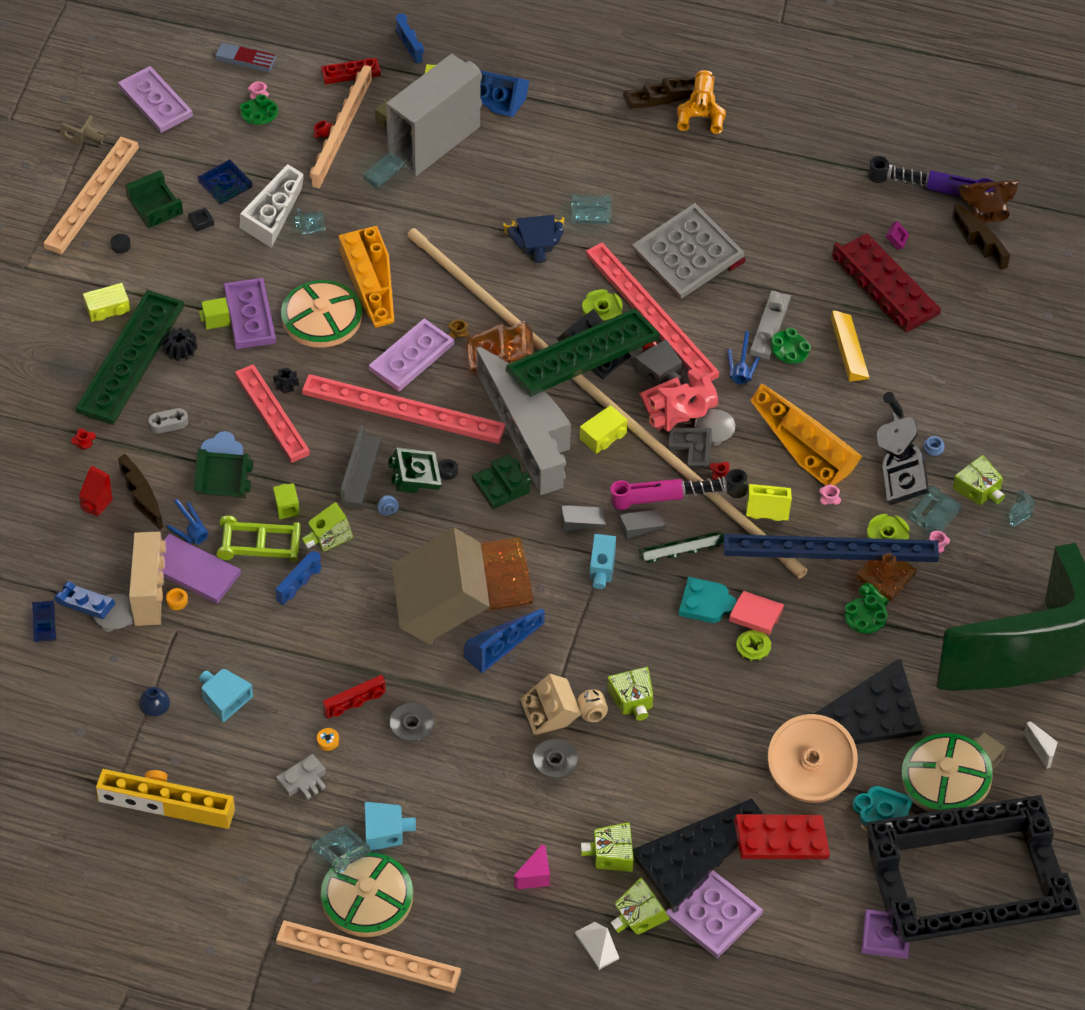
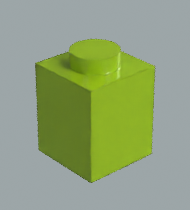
M226 297L201 301L202 310H199L200 321L205 322L206 330L230 326Z
M294 483L273 487L274 501L279 519L300 516L299 501Z

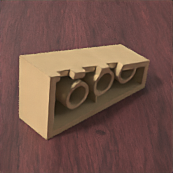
M160 532L134 533L129 598L135 626L161 625L162 585H164L162 569H165L163 553H166V541L162 540Z

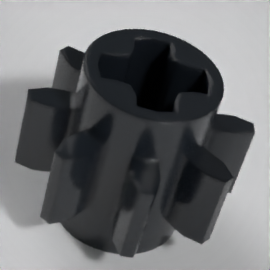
M283 368L281 370L278 369V375L273 376V383H275L276 390H280L285 394L291 391L294 392V386L299 385V378H297L296 371Z

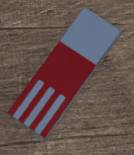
M223 42L215 55L218 61L266 72L271 71L276 60L275 54Z

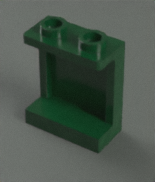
M161 170L125 184L127 199L147 228L159 225L183 214L181 199H176L165 184L164 174Z
M198 449L193 491L196 494L246 498L247 493L251 491V480H248L249 472L253 471V459H251L249 453L237 455Z

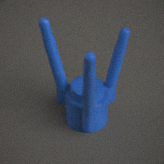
M745 331L741 360L736 366L733 363L731 349L727 350L730 368L729 377L738 384H745L752 380V374L760 360V357L757 356L750 369L745 363L749 331Z
M175 499L174 502L190 522L186 529L188 533L186 535L171 525H167V528L184 538L189 544L193 542L201 544L207 539L209 535L208 530L202 524L190 502H187V506L193 518L179 500Z

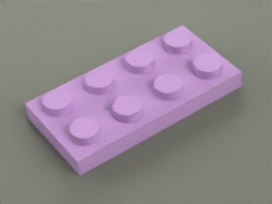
M151 66L118 82L119 89L160 133L193 117V111Z
M423 319L369 365V371L400 392L454 345V339L426 319Z

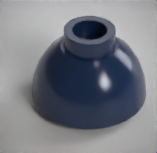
M150 687L145 690L139 699L141 711L148 716L162 715L170 706L168 694L163 689L157 687Z

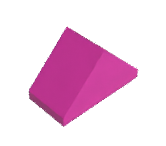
M543 844L514 875V888L517 890L550 886L546 846Z

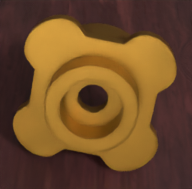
M461 319L450 322L448 324L450 329L449 336L453 339L467 338L469 336L467 331L468 323Z

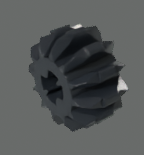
M182 327L179 330L172 328L171 332H166L165 338L162 341L164 353L169 355L171 360L177 358L178 361L181 358L188 360V356H194L195 350H197L196 336L194 333H191L189 328L183 330Z

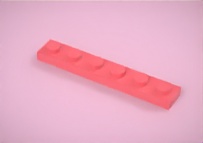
M254 364L236 371L235 377L290 462L293 463L309 456V448Z

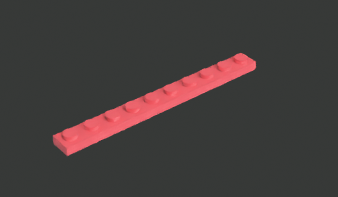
M603 242L586 250V257L633 309L635 308L660 333L659 338L662 341L666 339L688 371L695 369L701 375L708 373L711 381L719 377V371Z
M311 374L308 375L302 389L303 395L496 444H500L505 431L506 423Z

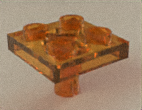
M887 553L883 555L882 561L869 560L857 573L856 579L862 583H871L883 596L892 601L916 575L917 569L905 561H896L895 556L892 557V554Z

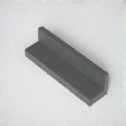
M360 425L340 490L341 505L361 509L382 443L381 438L365 435V426Z

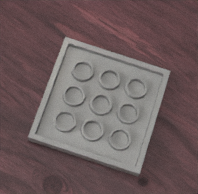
M696 203L632 245L633 250L680 299L744 257V251Z

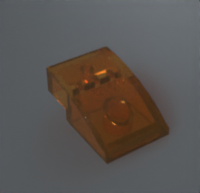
M523 321L508 328L501 324L469 337V370L477 372L478 347H482L509 364L533 354V330Z
M521 537L481 543L491 610L532 604L533 595Z

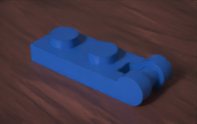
M398 14L396 16V32L414 62L416 64L423 62V44L418 42L415 31L411 30L408 26L407 16L405 14Z
M310 552L275 589L277 602L284 605L288 600L293 599L297 590L302 585L307 584L310 576L321 571V557L318 552Z
M67 581L63 586L62 592H58L54 597V600L59 605L100 619H104L115 605L113 598L77 587L70 581Z

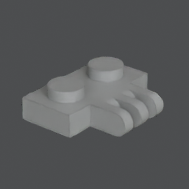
M312 754L278 775L276 782L289 797L299 791L306 800H309L311 795L308 790L315 796L319 793L315 787L316 785L321 791L326 789L325 784L320 779V777L326 774V769Z

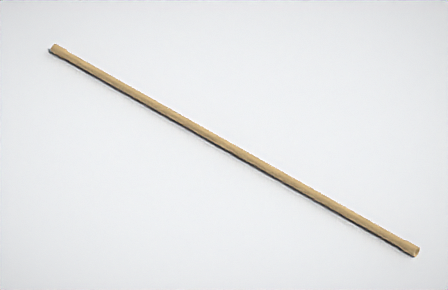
M413 228L408 232L407 237L413 243L428 253L535 348L542 350L549 346L432 245L417 229ZM582 374L572 378L574 382L605 409L611 405L628 420L627 428L684 478L691 482H697L698 479L704 481ZM707 492L705 496L750 535H766L718 492L716 494ZM777 558L799 579L807 573L808 569L795 558Z

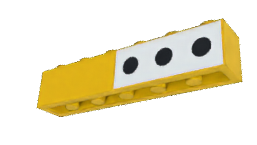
M102 769L96 785L98 802L229 829L235 812L233 796Z

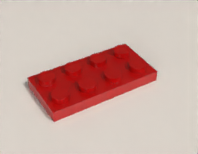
M736 814L734 818L740 859L827 860L830 856L823 815Z

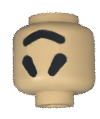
M587 690L580 694L577 699L581 717L585 721L599 722L608 712L604 694L598 690Z

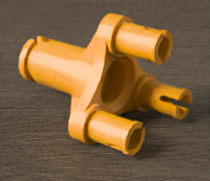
M707 70L697 72L694 91L691 94L690 100L678 106L677 128L680 131L688 130L690 118L696 116L712 120L710 127L712 133L720 134L723 131L722 126L726 111L715 103V96L713 94L714 76H711L712 72Z

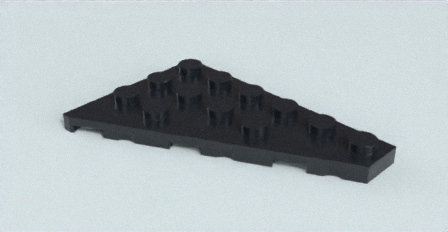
M897 659L814 713L829 717L841 724L849 732L855 744L922 735L923 731L902 659Z
M749 799L632 849L634 859L673 913L679 911V906L686 898L690 899L693 892L699 889L709 878L710 872L716 866L719 867L723 860L738 847L734 822L736 814L763 815V812L753 799Z

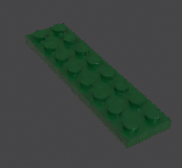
M149 290L145 292L75 408L76 413L111 425L115 424L161 347L166 332H170L182 312L184 301Z
M634 308L506 365L505 371L532 397L659 339L660 333Z

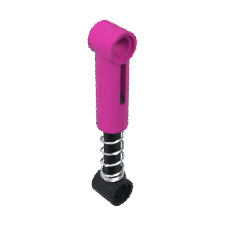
M733 469L727 473L726 477L724 476L721 479L719 477L717 480H710L708 478L707 481L698 479L697 482L689 480L688 483H684L682 479L632 484L619 480L610 487L611 501L614 508L625 510L634 504L683 500L684 496L687 497L688 494L696 496L697 493H704L706 495L707 492L716 494L717 491H722L733 498H742L748 493V480L746 472L741 469Z

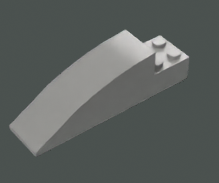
M478 347L477 376L501 422L506 423L505 429L540 496L562 489L564 487V479H566L564 471L566 460L564 455L559 453L570 450L571 423L545 391L530 397L505 371L506 365L509 363L482 347Z

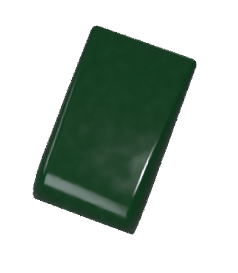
M1076 543L1055 546L1045 597L1048 610L961 625L945 630L936 685L938 689L957 691L1008 688L1068 677L1079 673L1085 668V561Z

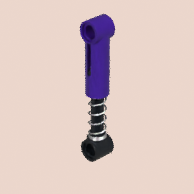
M875 156L870 160L868 172L869 180L874 183H883L887 179L894 178L895 181L900 179L904 183L910 181L912 184L919 183L921 186L925 185L927 187L926 190L960 197V185L994 182L989 178L975 180L930 170V173L924 174L921 170L914 172L913 169L905 170L904 167L901 169L895 168V165H891L888 159L883 156ZM989 188L985 192H993L995 188Z

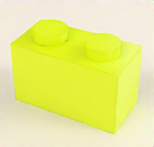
M610 405L580 426L579 439L597 454L601 450L607 449L615 440L625 436L628 420Z
M749 484L746 516L754 519L768 518L774 521L788 520L792 501L791 488Z

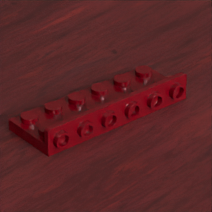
M868 233L843 246L838 242L833 245L832 257L834 261L845 269V272L857 282L858 286L864 289L870 298L882 308L883 312L888 314L905 333L941 314V308Z

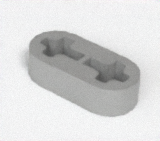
M181 408L157 412L149 417V428L156 434L185 428L188 424L187 412Z

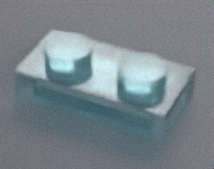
M389 152L364 173V180L379 189L404 167V161Z

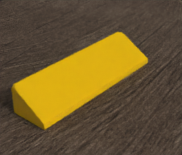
M832 311L831 321L849 382L869 379L851 315Z

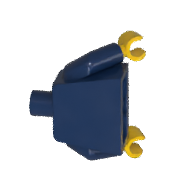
M555 215L517 218L516 227L515 221H511L512 225L509 226L503 223L504 233L509 235L518 248L523 249L525 254H534L535 263L547 261L546 252H551L553 246L558 245L564 233V217L558 221L555 219Z

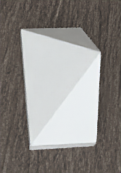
M1031 721L1027 722L1024 736L1046 769L1050 768L1058 742Z
M593 922L575 932L576 937L599 970L619 960L608 928Z

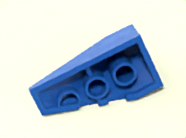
M480 70L482 74L480 81V99L482 104L494 113L513 117L526 100L530 80Z
M539 609L481 632L474 638H470L464 645V658L477 670L484 673L544 624L545 611Z

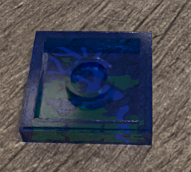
M230 159L198 176V182L220 205L253 187L252 181Z

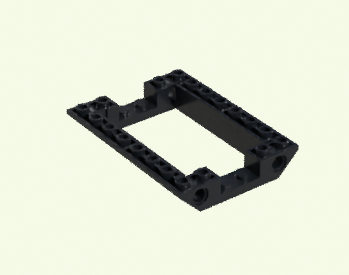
M1041 795L866 823L871 863L886 912L888 913V919L892 926L893 935L901 943L1081 914L1068 872L1062 873L1051 843L1054 831ZM1022 831L1044 897L923 916L917 919L913 897L908 898L898 867L901 859L899 851Z

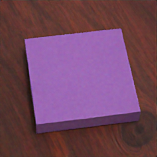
M865 910L861 953L908 959L909 942L901 943L893 935L888 913Z

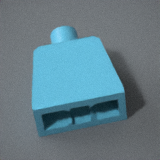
M594 535L590 564V579L593 580L594 588L604 589L606 582L612 581L616 555V536Z
M226 669L220 670L216 675L211 674L209 671H204L199 677V681L204 684L201 688L203 700L222 722H225L253 698L252 684Z
M365 802L367 851L403 844L402 832L416 831L415 817L402 818L400 805Z

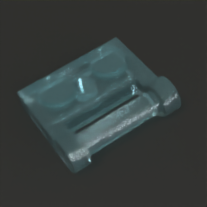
M572 194V223L611 224V194H605V196H578V194Z
M931 485L929 487L930 493H927L915 509L909 511L907 516L912 522L930 532H943L961 510L962 504L941 493L936 486ZM932 500L937 501L926 517L921 515Z
M346 825L321 837L312 845L313 851L327 859L338 873L344 872L349 864L371 853L369 845ZM332 845L342 856L337 857L327 847Z

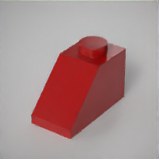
M91 466L80 490L79 501L80 507L84 512L98 517L111 503L113 497L109 474Z

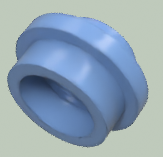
M931 436L924 442L923 448L927 454L938 456L943 453L945 446L941 438Z
M383 496L379 500L377 508L380 514L389 516L397 512L399 505L398 501L392 496Z

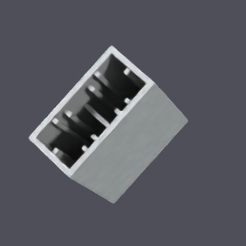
M450 54L386 103L388 157L415 177L480 127V107L482 106L480 81L482 74L473 62H464L454 54Z

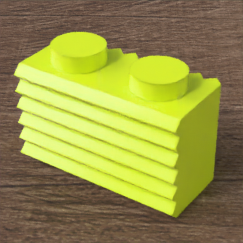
M122 283L83 293L84 304L91 322L95 320L101 321L106 319V317L109 318L114 315H123L130 311L129 299Z

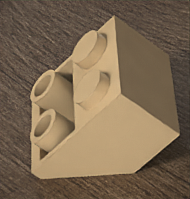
M553 674L547 675L520 698L535 735L567 727L581 715L568 680Z

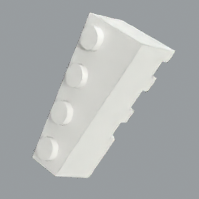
M287 164L240 213L239 228L272 248L302 190L303 173Z

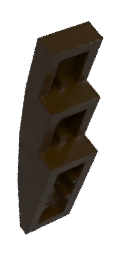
M695 77L663 78L661 83L644 84L640 90H625L623 97L629 109L647 108L676 102L691 97L694 91Z
M955 204L952 219L968 245L977 244L983 256H992L1000 270L1008 268L1010 254L1002 242L975 215L959 204Z
M123 454L118 458L120 471L125 475L126 487L132 493L133 505L161 530L163 522L157 499L138 467L126 454Z

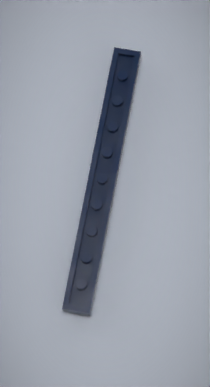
M724 534V556L909 562L939 561L938 540Z

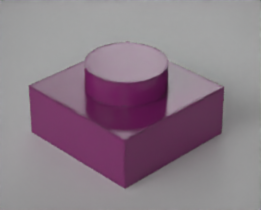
M896 221L891 224L886 238L899 250L904 248L909 233Z

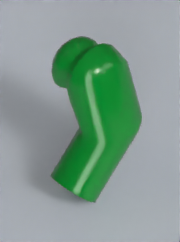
M863 583L859 588V593L863 597L874 595L885 607L888 605L889 600L871 583Z

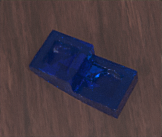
M54 600L32 602L34 642L55 641L56 617Z

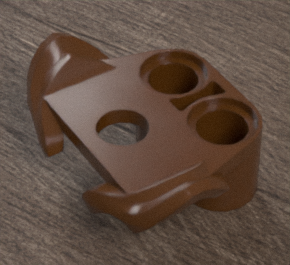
M1019 180L963 184L959 186V192L961 197L969 203L971 213L983 223L1001 222L1010 216L1007 202L1015 196ZM989 188H995L993 192H985Z

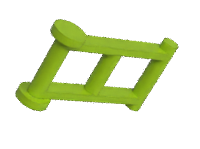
M233 516L221 517L220 526L224 529L222 547L217 550V557L219 559L230 560L234 555L290 558L292 562L298 561L300 523L295 522L292 526L237 522V519ZM232 530L257 532L256 548L230 546ZM266 532L292 534L290 550L265 548Z

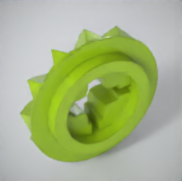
M756 630L745 631L737 639V652H740L743 658H749L750 661L754 659L761 661L763 657L768 656L771 650L769 637L765 633ZM750 641L757 646V651L750 647Z

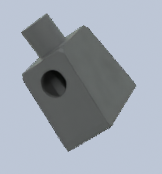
M666 339L635 357L634 370L653 385H660L678 377L680 384L682 383L683 379L680 377L682 362Z

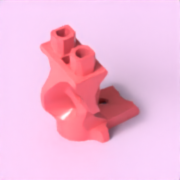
M695 369L688 371L689 385L685 383L675 388L658 387L657 395L649 398L650 408L654 411L657 410V413L649 416V423L654 428L663 427L666 431H670L679 422L703 417L707 410L715 408L718 404V396L709 374L701 375ZM694 397V401L688 404V401Z

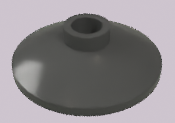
M418 703L403 704L397 707L390 717V728L393 734L399 739L408 742H416L426 738L434 727L433 714L427 707Z
M550 739L537 746L533 754V763L537 771L542 775L555 779L563 778L575 770L578 763V755L570 743L561 739Z

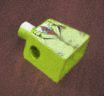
M983 455L954 477L952 488L978 505H982L988 499H991L998 505L1005 498V495L1000 491L1003 481L1002 476Z
M335 502L308 522L311 533L301 539L307 549L318 543L322 551H327L354 537L347 517Z
M648 667L608 676L607 690L623 715L634 713L638 721L646 719L649 716L647 710L653 707V691Z
M630 823L595 829L593 842L581 843V856H595V866L598 869L633 872Z
M640 878L616 901L615 905L621 915L611 921V924L618 933L630 926L636 935H640L669 920L670 917L646 882Z

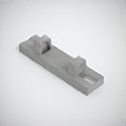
M771 291L750 350V355L770 360L772 354L770 341L773 335L781 329L791 295Z

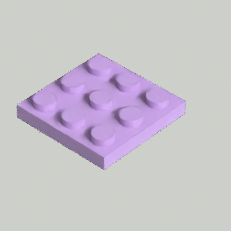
M712 870L709 878L703 885L693 892L690 899L686 898L679 906L678 912L673 913L669 908L666 913L673 924L718 959L763 914V909Z

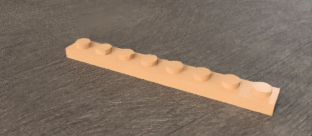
M364 65L361 72L357 73L356 83L350 87L349 97L344 100L343 109L337 114L335 126L332 125L329 138L324 141L323 151L317 155L315 167L312 166L309 175L312 178V187H321L372 81L371 67Z
M124 137L119 138L43 243L45 249L63 254L138 150V142Z
M285 920L276 939L277 945L453 993L461 974V968Z

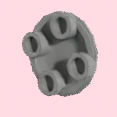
M717 409L707 410L705 416L695 419L694 428L712 429L711 444L714 446L720 445L722 441L729 439L735 432L736 427L735 421L729 413Z
M117 593L106 595L113 598L115 605L104 619L94 617V620L101 626L102 630L110 632L114 629H120L133 624L134 618L130 598Z

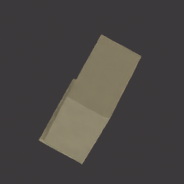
M455 527L392 564L399 627L429 645L433 643L435 638L490 607L481 543Z

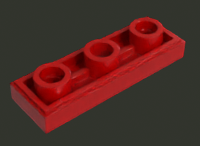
M368 58L321 66L324 84L356 80L357 73L361 72L364 65L371 67L372 77L381 76L377 58Z
M379 675L322 701L323 714L327 719L338 717L348 709L358 708L368 700L380 698L386 692L385 679L382 675Z

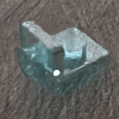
M301 208L296 209L297 216H294L296 228H300L302 235L325 230V218L322 211L303 215Z
M1023 490L1017 493L1016 504L1010 509L1008 522L1013 527L1033 515L1035 502Z

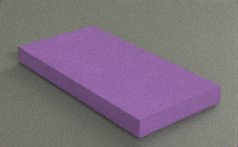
M257 278L224 283V292L236 349L276 343L264 279Z
M171 534L165 538L166 553H163L165 569H162L164 577L218 604L241 575V569Z

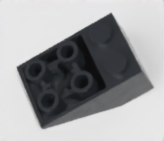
M592 309L563 332L557 340L560 342L604 321ZM627 353L591 369V371L603 380L627 361L631 355Z

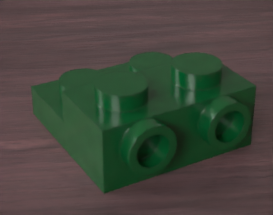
M396 448L393 455L389 457L388 467L393 468L391 482L392 485H396L397 491L417 493L419 488L439 490L442 486L435 452Z
M510 454L491 461V467L472 475L473 482L492 509L529 494L531 484L528 473L521 472L519 460L516 457L512 459Z

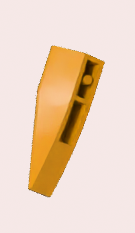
M373 226L339 235V251L357 295L373 326L377 328L394 323L389 254L378 227Z
M761 383L751 398L752 404L796 462L825 486H835L852 473L862 458V455L766 385Z

